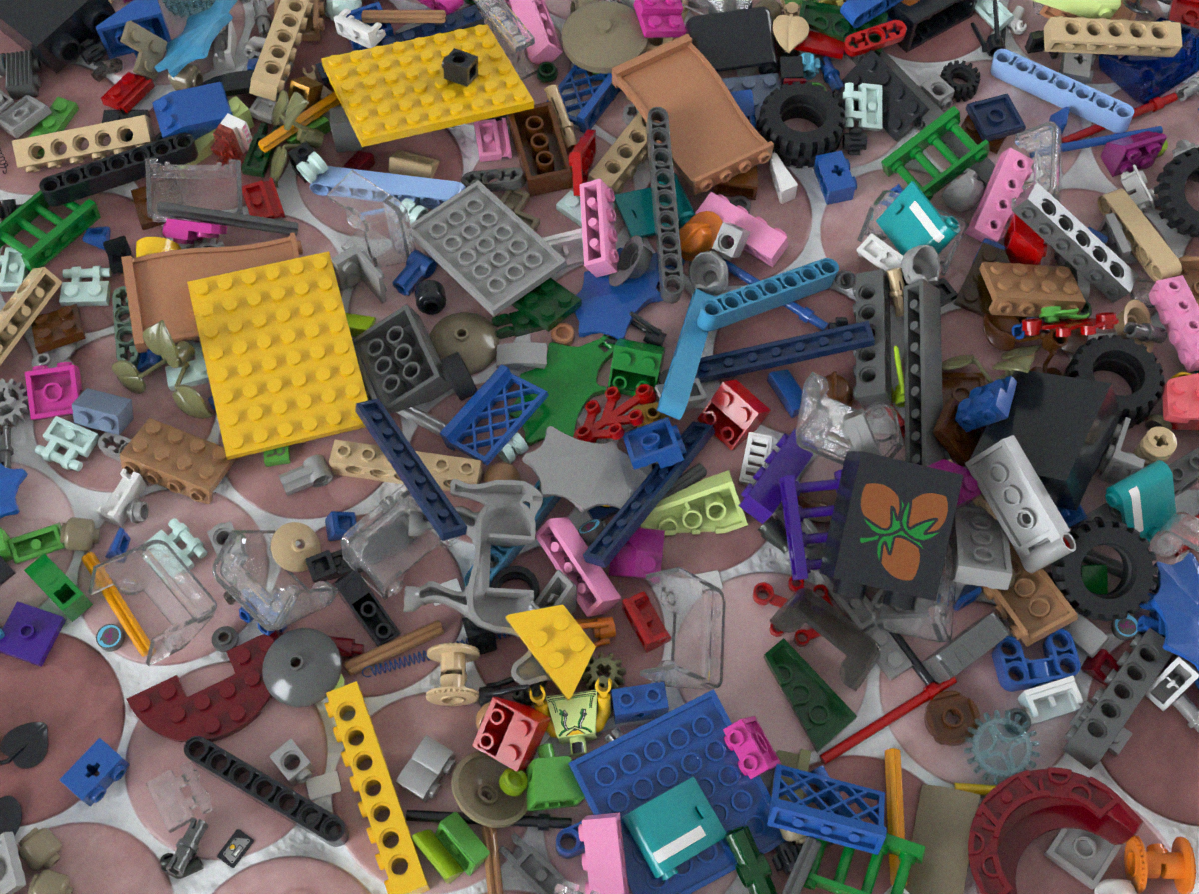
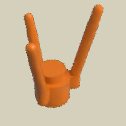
M612 616L606 618L575 619L582 629L592 628L594 638L600 639L593 643L596 648L601 645L610 644L609 638L616 637Z

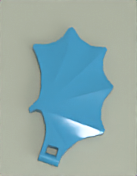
M216 0L211 8L189 16L183 32L167 43L166 56L154 67L159 73L167 69L168 73L174 78L188 63L206 58L211 44L218 33L233 19L229 11L238 0Z

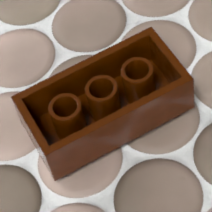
M551 101L535 104L534 109L508 114L510 132L520 167L526 178L525 184L530 197L573 188L572 168L569 166V158Z

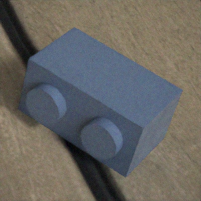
M86 388L72 403L74 424L120 435L134 419L132 399Z

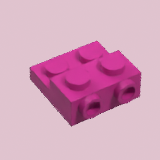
M635 0L633 6L644 38L681 37L686 34L687 30L681 16L684 9L681 0Z
M166 218V223L163 225V236L173 238V241L178 244H194V241L203 240L204 237L219 238V234H227L228 226Z
M72 362L57 363V367L54 368L41 365L32 367L33 371L25 372L31 420L73 415L72 403L80 396V391H82L80 368L78 366L72 365Z
M755 716L742 718L723 729L726 734L724 740L731 751H735L739 758L738 766L745 776L748 775L750 780L774 769L776 764H782Z

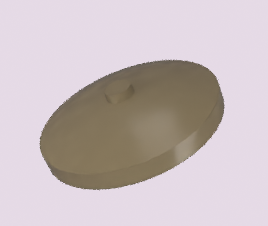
M601 1L584 5L567 18L562 28V46L566 56L576 66L593 73H612L613 67L644 54L648 46V38H644L635 10L617 2Z

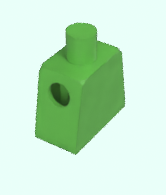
M547 743L538 746L539 758L533 759L526 769V776L528 778V786L526 788L527 811L576 807L585 796L568 765L572 759L569 756L555 757L553 744Z

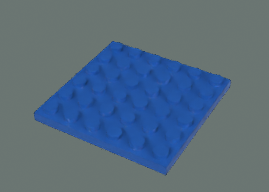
M714 689L568 763L593 815L620 812L628 886L632 894H691L736 870L735 864L737 863L726 838L677 866V874L663 881L661 876L656 879L622 819L626 814L693 776L726 833L737 827L748 825L758 850L763 855L786 842L779 828L767 825V818L771 807V796L761 777L758 776L750 780L748 775L745 776L738 766L739 758L737 754L728 748L724 740L726 734L723 729L730 726L732 722Z

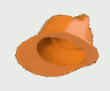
M711 211L699 212L680 228L681 256L684 260L693 261L699 253L709 251L713 247L723 223L719 215Z

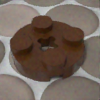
M944 691L935 695L927 705L924 720L928 732L938 744L959 746L970 741L977 732L980 725V712L974 701L960 695V692ZM948 712H951L953 716L959 717L955 725L946 720Z

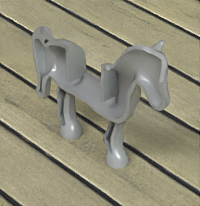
M453 479L450 483V494L452 496L469 499L485 505L479 512H473L464 506L454 507L467 525L466 535L472 539L476 549L469 583L464 591L450 590L434 581H428L421 587L405 586L404 612H414L423 605L440 603L459 611L478 627L494 633H506L519 637L506 620V616L541 608L534 604L533 590L489 588L491 545L521 546L532 543L535 540L536 534L534 518L542 505L543 496L534 486L525 481L494 480L481 484H468L458 479ZM524 503H529V504H530V508H528V506L525 505ZM410 511L408 536L419 537L425 531L434 529L423 512ZM529 649L525 655L513 664L511 669V676L519 685H532L552 680Z

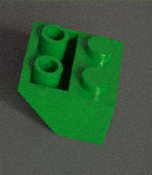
M619 338L614 346L607 389L615 386L620 394L635 396L638 386L648 384L653 387L656 393L655 386L659 383L666 347Z

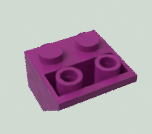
M1145 131L1107 142L1100 157L1112 177L1121 175L1124 172L1131 173L1134 171V164L1137 169H1147L1154 164L1167 136L1163 133Z

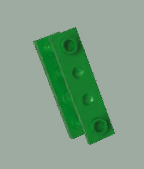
M953 106L881 161L882 168L888 177L898 173L908 185L911 181L915 182L930 201L934 194L961 175L967 168H970L976 162H982L988 156L989 142L985 139L977 145L959 126L961 122L960 111ZM948 131L953 132L970 150L961 159L941 140V137ZM930 145H934L952 164L942 173L923 154V151ZM912 159H916L933 178L924 187L904 167Z
M39 190L0 223V248L8 244L23 254L21 257L29 272L34 268L44 267L86 231L87 228L101 218L96 202L88 199L82 205L75 201L64 204L73 212L65 219H62L48 209L50 205L47 204L41 190ZM41 215L55 224L56 227L49 233H45L31 222ZM22 229L39 239L31 248L14 238Z
M886 833V838L879 854H872L861 890L844 885L855 849L844 846L834 879L830 880L817 875L828 841L816 839L821 842V847L803 887L810 890H815L818 887L834 894H872L883 857L890 853L899 856L898 859L900 860L891 894H903L911 866L915 865V863H923L925 846Z

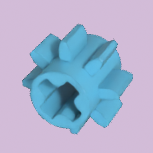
M802 53L799 56H802L803 75L806 80H811L816 74H819V68L821 67L820 59H814V54Z

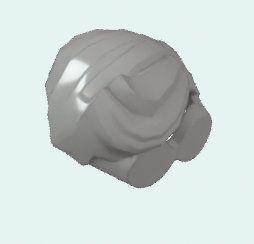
M969 168L964 171L965 174L956 182L946 187L942 193L945 204L954 211H969L980 201L984 193V183L981 180H977L978 174Z
M919 245L905 253L901 261V269L906 283L909 285L922 279L932 285L939 282L940 258L933 246Z
M706 251L695 256L689 266V280L692 283L693 289L696 290L697 288L711 295H719L727 289L729 283L728 266L718 253Z

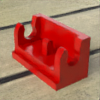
M645 591L622 600V611L646 653L672 640Z

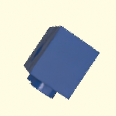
M842 150L817 155L813 170L826 204L853 200L854 192L857 190V180L854 176L852 177L849 160L845 159Z
M664 682L611 689V703L615 724L655 719L668 713L669 706Z
M99 738L59 780L78 798L91 807L93 803L99 802L105 796L107 788L113 782L120 780L124 776L126 768L130 764ZM98 770L100 774L96 777L94 773Z

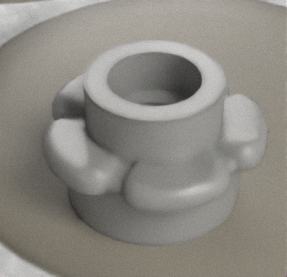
M134 499V502L128 504L126 514L131 522L146 521L149 511L148 504L140 501V499Z

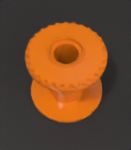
M1137 835L1132 836L1126 842L1124 851L1125 874L1127 880L1131 881L1138 894L1144 892L1147 878L1158 879L1159 876L1163 879H1173L1175 887L1180 894H1190L1193 891L1196 879V863L1189 840L1184 837H1176L1172 844L1171 852H1168L1164 845L1159 843L1148 845L1146 851L1141 838Z

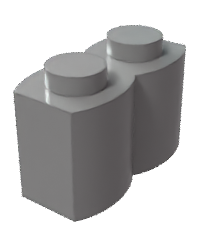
M426 735L415 750L412 758L401 771L396 783L426 803L429 798L433 799L438 794L441 788V784H439L441 778L445 774L448 776L456 765L454 760L456 757L455 753Z

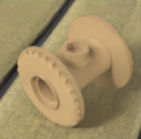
M443 643L429 648L427 657L432 661L441 663L440 687L426 692L428 702L442 706H463L477 702L479 700V692L465 687V683L467 682L466 663L475 661L480 657L478 648L463 643Z

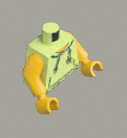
M598 678L595 684L596 690L573 693L568 701L563 694L546 696L545 689L541 685L542 694L539 697L532 695L531 688L529 690L530 699L535 702L534 708L551 718L546 732L550 737L557 738L559 744L570 743L572 757H581L587 754L586 741L597 739V733L604 729L611 715V695L608 693L612 687V680L610 678L608 679L607 688H602L599 685L600 678Z

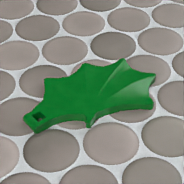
M603 335L600 339L580 347L551 342L548 346L545 369L535 368L520 374V378L547 391L549 395L522 426L525 432V442L528 446L545 440L546 429L549 426L573 437L578 418L586 403L593 397L605 394L606 386H600L596 382L601 368L613 357L615 345L605 342V339H610L607 335ZM605 346L608 349V351L604 352L600 348ZM535 393L525 395V402L533 401L538 395ZM518 397L512 405L520 404L521 397ZM522 410L511 412L509 416L514 419L519 418Z

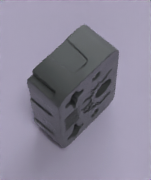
M991 612L975 621L921 663L935 682L940 684L960 673L1010 633L996 614Z

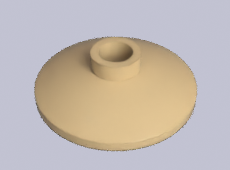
M290 522L282 525L275 531L271 539V553L274 560L280 567L290 572L297 573L308 570L305 559L321 552V545L317 534L309 526L299 522ZM296 541L302 544V549L296 547Z

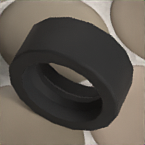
M459 352L441 359L443 368L460 401L473 396L478 390Z
M509 566L500 570L494 576L491 588H501L506 581L521 579L528 583L530 590L534 591V602L540 595L539 582L535 574L527 568Z

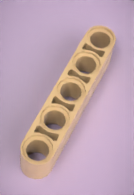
M1120 188L1098 197L1097 205L1103 216L1111 213L1115 214L1117 220L1122 224L1126 239L1131 244V253L1154 282L1181 274L1182 266L1177 256L1124 189Z

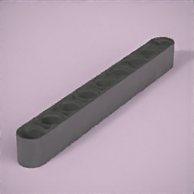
M653 107L648 112L646 135L660 294L665 302L673 304L678 302L682 296L684 277L669 117L664 108ZM656 161H663L665 164H659ZM664 181V182H666L667 184H666V185H661V184L658 183V182ZM660 202H666L669 205L663 206L660 204ZM662 223H668L671 227H665ZM664 244H670L673 248H666ZM672 265L675 270H669L665 266ZM668 287H674V288H676L678 291H676V292H671V291H669L667 288H668Z

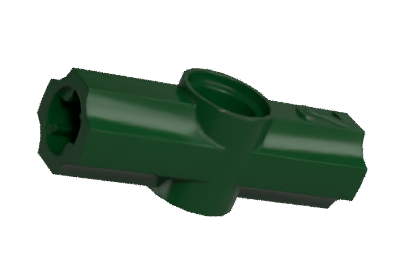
M748 825L737 827L725 834L726 841L737 863L735 864L737 874L744 887L748 888L749 893L778 894L770 877L772 876L771 868L765 856L759 852Z

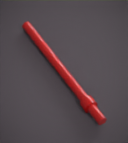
M1171 93L1164 97L1158 96L1149 100L1147 104L1134 108L1132 119L1150 111L1156 112L1163 109L1165 105L1177 101V94ZM1097 124L1060 138V144L1084 139L1106 130V128Z
M952 677L940 684L931 682L923 687V691L819 755L820 760L824 765L831 762L928 700L931 701L935 695L956 684V678Z

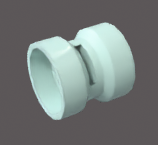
M312 152L308 156L307 162L302 161L296 166L300 174L310 184L317 179V175L324 174L329 170L326 163L316 152Z
M405 198L397 209V218L402 221H409L411 224L427 214L428 209L422 205L417 206L415 201Z
M517 432L498 453V456L504 462L511 464L516 460L517 455L524 454L529 450V447L523 437Z

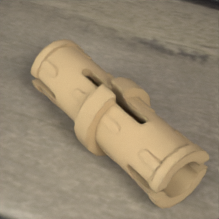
M901 267L886 270L891 290L889 291V296L892 297L896 317L904 316L903 287L905 285Z

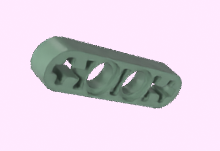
M121 286L112 295L116 357L118 361H126L128 359L127 350H129L132 356L128 362L137 368L140 353L135 348L134 339L132 338L128 342L121 341L125 334H133L131 319L126 322L120 321L124 314H130L127 297L125 298L127 306H124L121 301L124 298L123 296L127 295L126 286Z

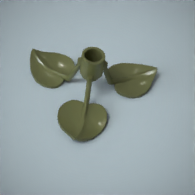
M285 90L280 92L278 100L274 105L271 122L273 126H278L282 119L285 121V130L289 131L292 125L299 128L297 140L300 141V144H284L283 147H277L271 159L269 169L270 178H273L277 188H279L278 180L286 164L287 150L289 148H296L306 141L311 147L319 149L324 138L322 131L303 126L295 121L307 104H309V101L303 98L300 93L294 92L288 103V94Z
M164 320L148 327L143 332V339L148 348L154 354L161 355L163 360L143 373H138L136 367L128 361L119 360L112 365V371L117 375L122 385L135 394H141L146 390V384L142 378L166 362L172 368L182 367L174 386L176 391L172 394L176 405L184 413L195 418L204 419L214 415L194 388L188 385H180L186 369L190 367L187 362L195 355V349L187 341H180L175 346Z
M1041 345L1017 347L1001 355L1002 360H1009L998 362L992 366L993 370H1005V374L996 377V380L1012 376L1014 371L1028 373L1031 364L1035 360L1033 354L1041 348ZM973 354L951 357L942 362V371L975 364L989 383L994 382L978 359L974 358Z

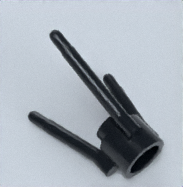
M993 0L995 34L988 36L986 43L975 23H971V27L982 46V52H987L991 57L994 56L997 50L1006 49V27L1001 30L1000 36L997 0Z
M631 311L629 315L638 322L632 320L630 325L646 333L643 342L662 347L667 334L661 332V329L654 327ZM605 339L606 343L614 345L618 341L613 339Z
M512 677L498 682L487 683V686L479 687L480 706L482 708L493 697L503 699L504 694L528 690L530 685L526 684L502 689L501 686L516 682Z

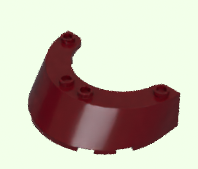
M1056 767L1032 771L1026 770L999 783L987 794L978 807L972 821L968 840V856L972 875L981 894H1018L1016 888L1018 862L1028 845L1039 836L1053 830L1071 828L1088 831L1111 844L1122 845L1138 833L1144 821L1111 788L1091 776L1089 778L1072 772L1071 769Z

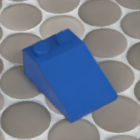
M133 0L96 26L109 59L134 53L131 47L120 42L127 21H133L167 42L172 40L158 0Z
M221 82L173 91L152 102L162 138L179 133H189L196 140L221 126L220 123L227 114L233 115Z

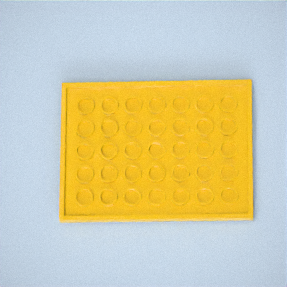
M488 24L321 58L327 77L362 147L534 109L533 98ZM454 48L478 56V76L468 87L444 79L442 61Z
M329 251L187 282L227 460L366 427L356 413L355 407L356 403L368 401Z

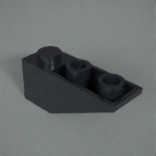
M357 569L350 570L332 583V586L377 647L388 643L400 634V631Z

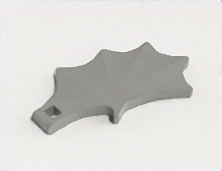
M552 426L546 429L545 440L541 447L533 452L526 453L522 459L537 475L540 481V493L543 498L550 496L566 498L580 512H586L596 506L603 505L621 509L653 470L652 467L658 464V462L634 470L629 455L617 448L619 440H612L607 444L581 441L560 432Z

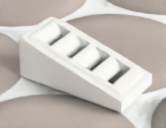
M774 152L770 159L769 169L778 199L783 204L795 199L798 184L777 153Z
M749 432L739 478L740 484L748 485L751 483L753 485L756 481L753 479V476L746 475V471L756 473L760 467L748 465V462L760 464L764 468L767 466V463L764 461L771 451L772 436ZM750 452L762 454L764 457L750 455Z

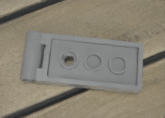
M863 408L844 415L840 428L845 440L850 439L853 446H850V451H863L882 456Z
M1014 435L1000 440L965 463L973 478L976 479L978 487L1012 543L1026 571L1034 573L1076 550L1075 540L1068 533L1070 532L1069 527Z
M972 501L955 511L951 529L954 582L991 589L1008 590L1012 577L1009 539L999 521L995 520L981 506L977 507Z

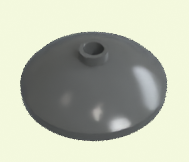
M311 628L291 630L275 640L268 649L262 668L264 684L269 693L282 704L296 708L315 705L327 697L326 693L334 690L342 670L341 655L334 641L323 632ZM300 659V665L293 667L294 661Z

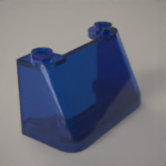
M1162 17L1156 20V22H1162V21L1175 22V21H1172V20H1169V19H1166V18H1162ZM1180 23L1182 47L1174 57L1125 55L1118 59V55L1101 54L1099 55V67L1135 102L1143 105L1147 104L1149 100L1160 97L1199 71V29Z

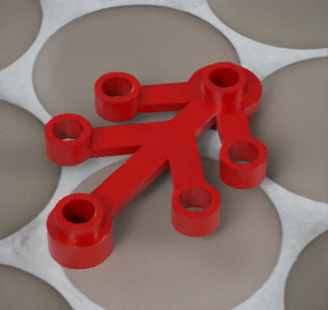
M1113 312L1097 313L1096 319L1059 320L1057 323H1044L1043 320L1042 324V319L1031 318L1022 320V330L1025 331V335L1033 336L1039 335L1040 330H1053L1056 328V337L1071 336V330L1081 327V335L1096 334V328L1113 329L1114 325L1119 323V319L1116 318V313Z
M648 384L638 386L635 396L616 409L615 407L617 401L621 398V394L617 387H609L605 391L607 402L601 419L595 423L596 416L601 412L598 401L591 400L586 403L587 416L584 425L575 431L573 438L591 443H596L597 439L612 438L613 440H618L622 438L625 432L621 425L632 424L633 426H638L645 420L640 409H634L628 415L623 414L638 404L654 403L657 395L653 387Z
M792 576L788 581V588L795 592L800 604L774 594L773 587L768 583L761 582L754 587L752 596L757 604H772L796 614L783 620L775 619L771 622L769 631L775 637H780L784 634L785 630L809 621L821 624L809 630L800 629L795 633V644L799 647H805L812 639L825 634L836 638L842 637L849 629L847 617L835 611L828 597V589L822 584H818L813 588L812 597L815 601L820 602L824 613L815 610L804 587V579L797 580L800 582L798 587L792 585ZM822 590L825 595L818 596L816 591ZM765 593L767 598L761 599L758 594ZM837 622L840 625V628H833L831 626V623ZM780 625L782 630L775 631L773 626ZM804 635L807 640L802 642L797 636Z

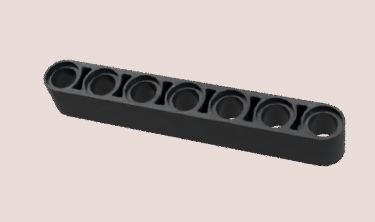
M179 133L47 176L40 181L39 188L47 204L57 207L191 163L197 159L198 150L191 134Z
M194 736L186 741L184 745L185 756L195 766L330 846L340 847L348 841L349 829L338 816L201 736ZM204 746V752L200 756L194 757L195 750ZM226 759V766L221 770H216L217 763ZM250 773L246 782L238 783L241 774ZM272 786V791L269 795L265 797L260 796L261 790L264 787ZM295 799V804L291 809L283 810V805L287 800ZM310 813H318V818L314 823H306V818ZM341 826V833L337 837H329V831L332 827Z

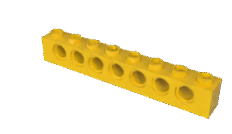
M357 681L327 692L326 695L329 702L324 703L329 718H335L337 726L332 727L337 742H343L345 751L341 752V756L346 768L351 766L353 776L349 777L354 793L358 791L360 793L362 801L358 802L362 817H368L371 827L366 828L370 842L371 844L377 843L380 853L375 854L380 870H386L388 880H385L384 884L387 893L421 894L429 891L430 888ZM349 711L356 712L353 719L349 721L343 720L345 713ZM355 736H364L361 744L351 745V741ZM363 761H373L372 766L368 770L362 771L359 769ZM371 786H381L379 794L375 796L368 795V790ZM383 810L390 811V816L386 821L379 822L376 820L379 812ZM389 837H399V842L395 847H385V842ZM398 863H408V869L404 874L397 875L394 873V868Z

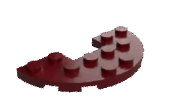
M274 631L269 636L262 634L226 651L236 674L191 696H186L179 677L175 675L127 698V701L135 715L147 727L169 740L182 743V741L186 742L191 737L201 736L210 742L229 737L252 723L261 714V710L269 699L273 697L264 684L262 668L268 649L279 638L278 633Z

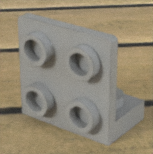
M1114 213L1106 214L1097 230L1109 238L1106 246L1127 265L1139 263L1131 253V244L1123 233L1121 222L1117 220Z
M353 245L332 258L338 287L342 291L348 287L355 286L358 281L362 280L382 304L386 302L385 292L387 289L383 282L385 276L378 266H373L369 255L364 250L361 252L356 245Z
M1125 417L1121 425L1116 424L1105 448L1107 450L1106 454L1101 457L1097 468L1101 470L1098 480L1113 485L1143 468L1144 459L1137 457L1133 453L1121 451L1130 418Z

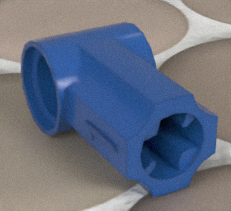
M414 250L407 259L406 267L392 282L393 287L400 294L409 296L424 278L428 279L432 276L437 267V262L419 250Z

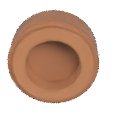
M559 323L551 331L552 342L570 346L575 340L574 328L567 323Z

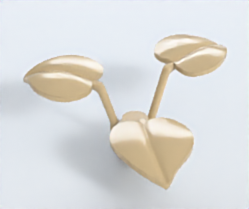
M780 0L783 15L777 16L774 20L773 33L779 45L787 53H790L806 39L809 33V25L804 18L799 16L801 5L795 2L785 4L784 0Z

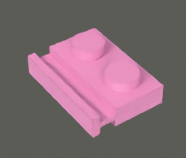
M502 118L499 121L490 119L474 122L480 162L502 160V157L512 158L506 118Z

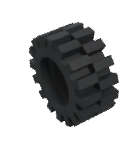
M955 60L954 65L952 62H949L947 66L943 67L940 75L955 90L953 98L956 99V102H960L961 99H963V102H966L968 98L971 100L976 94L981 80L980 72L977 73L978 68L972 69L973 64L965 65L966 61L963 60L961 64H959V60ZM952 79H961L965 81L966 84H958L954 82Z

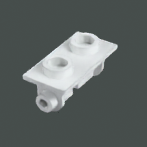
M1134 164V171L1121 174L1120 182L1127 194L1136 190V193L1129 196L1142 213L1149 206L1155 211L1154 201L1157 200L1152 188L1147 189L1145 184L1148 181L1143 170L1138 171Z

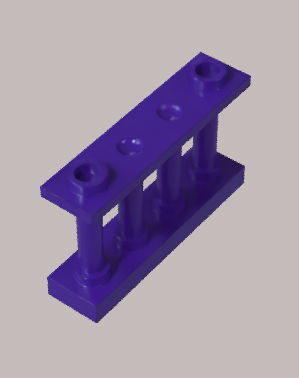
M842 469L834 472L835 479L799 483L795 481L794 475L779 478L793 581L808 579V573L811 570L820 569L822 559L809 560V558L805 557L804 548L809 544L825 543L828 532L813 534L802 532L801 522L808 518L832 516L834 505L802 509L801 506H798L797 496H800V493L836 489L837 492Z

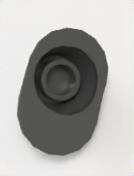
M639 235L631 237L625 244L617 263L618 272L612 273L609 276V284L612 286H619L628 278L635 279L641 277L648 269L652 258V251L643 246V240Z

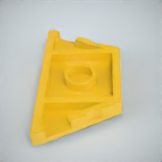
M564 605L507 615L506 620L567 701L570 700L596 646Z

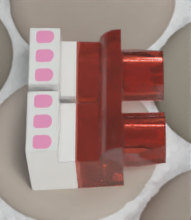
M227 114L213 132L215 142L210 148L215 155L219 156L216 160L218 166L229 171L234 164L242 165L240 157L245 151L248 152L253 138L245 121Z

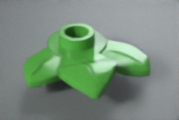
M1060 306L1041 308L1039 319H1044V323H1057L1059 319L1084 320L1090 314L1077 315L1079 308L1061 310Z

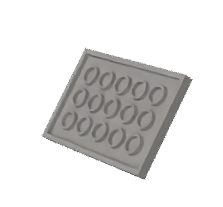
M479 180L406 227L407 234L493 317L567 266L566 260Z

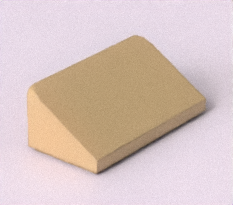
M397 150L389 159V172L392 174L433 179L439 161L403 150Z

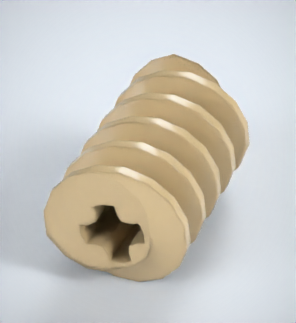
M1165 427L1151 428L1137 445L1133 454L1145 460L1143 468L1157 460L1166 462L1177 447V439L1174 433Z

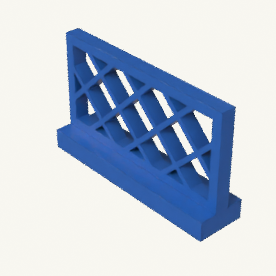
M574 65L559 84L558 89L564 105L565 101L577 98L578 103L569 106L565 105L567 114L571 111L581 110L577 117L569 114L568 117L570 122L579 126L580 132L585 133L587 129H592L621 89H616L612 84V73L588 76L587 72L589 71ZM585 73V78L574 81L573 78L576 75ZM603 79L601 85L592 87L591 82ZM584 84L589 85L588 89L577 91L576 89L577 86H581ZM574 89L573 93L562 95L564 90ZM592 94L589 100L580 101L579 97Z
M501 364L442 429L440 435L447 448L453 451L457 449L475 460H481L482 464L488 466L549 396L548 392L512 374L508 367ZM514 383L519 385L520 390L507 393ZM534 393L538 395L533 401L525 402V395ZM521 397L520 404L508 405L509 399ZM504 401L503 408L492 410L497 402ZM522 410L519 418L510 420L509 413ZM505 414L506 421L493 424L494 416ZM482 419H489V425L476 427ZM507 428L504 435L494 437V430ZM490 431L489 439L478 441L477 434ZM473 435L472 443L461 444L466 437ZM491 445V449L485 456L479 454L478 448Z
M776 764L767 825L878 855L886 838L887 827H884L885 792ZM781 775L792 778L795 783L788 786L781 778ZM808 784L819 785L822 790L815 793ZM801 788L808 797L801 800L794 793L795 790ZM836 791L845 792L849 798L842 800ZM784 795H787L792 802L781 800L779 798ZM828 795L835 804L828 807L821 798ZM863 798L877 800V805L870 808ZM814 802L819 809L811 808L806 805ZM856 803L863 812L855 814L849 805ZM841 809L847 817L835 814L834 812ZM869 817L875 824L864 822L862 819Z

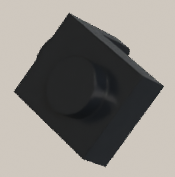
M1044 30L1030 32L1025 45L1027 54L1045 51ZM1049 52L1052 59H1056L1059 52Z
M120 236L103 242L112 273H124L121 257L131 256L134 258L126 237Z
M467 617L462 618L469 645L478 648L480 655L497 650L494 632L478 627Z

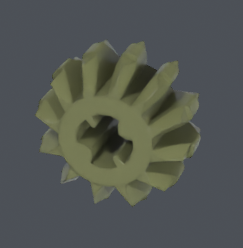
M601 651L598 653V659L591 656L590 664H587L585 673L581 677L582 681L587 682L585 685L586 690L593 688L596 690L595 684L598 678H600L599 685L602 688L608 687L609 678L612 680L611 689L619 688L618 685H624L625 679L622 676L626 675V668L621 667L622 660L616 659L613 661L614 654L612 652L608 654L607 658H604V654ZM599 672L603 674L608 672V677L606 678L604 675L599 677Z

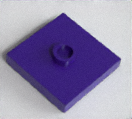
M17 601L2 628L5 637L0 639V653L42 667L66 619Z

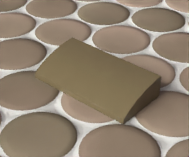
M921 785L911 842L925 846V857L922 864L915 863V865L911 866L907 886H905V889L910 894L964 893L969 864V832L978 809L980 795L947 787Z

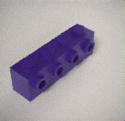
M796 429L789 436L784 433L776 444L779 447L777 452L772 450L764 462L767 463V466L765 468L761 466L753 476V479L756 480L753 485L749 483L741 493V496L744 498L738 506L761 524H764L782 501L779 478L794 475L796 481L819 447Z

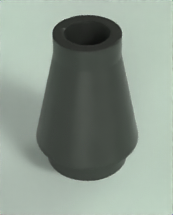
M772 516L758 529L762 534L760 537L785 554L788 551L786 530L780 520H776Z

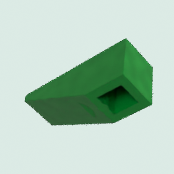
M45 553L24 570L72 622L93 605Z

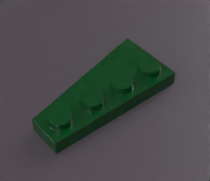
M802 0L799 14L800 17L807 21L810 29L844 43L848 35L886 23L888 13H882L864 25L854 28L840 13L842 6ZM871 34L869 36L871 42L877 43L881 41V37L878 34ZM851 42V46L858 48V44ZM882 48L874 50V52L879 57L881 55Z
M784 638L764 654L767 665L817 753L856 720L858 716Z

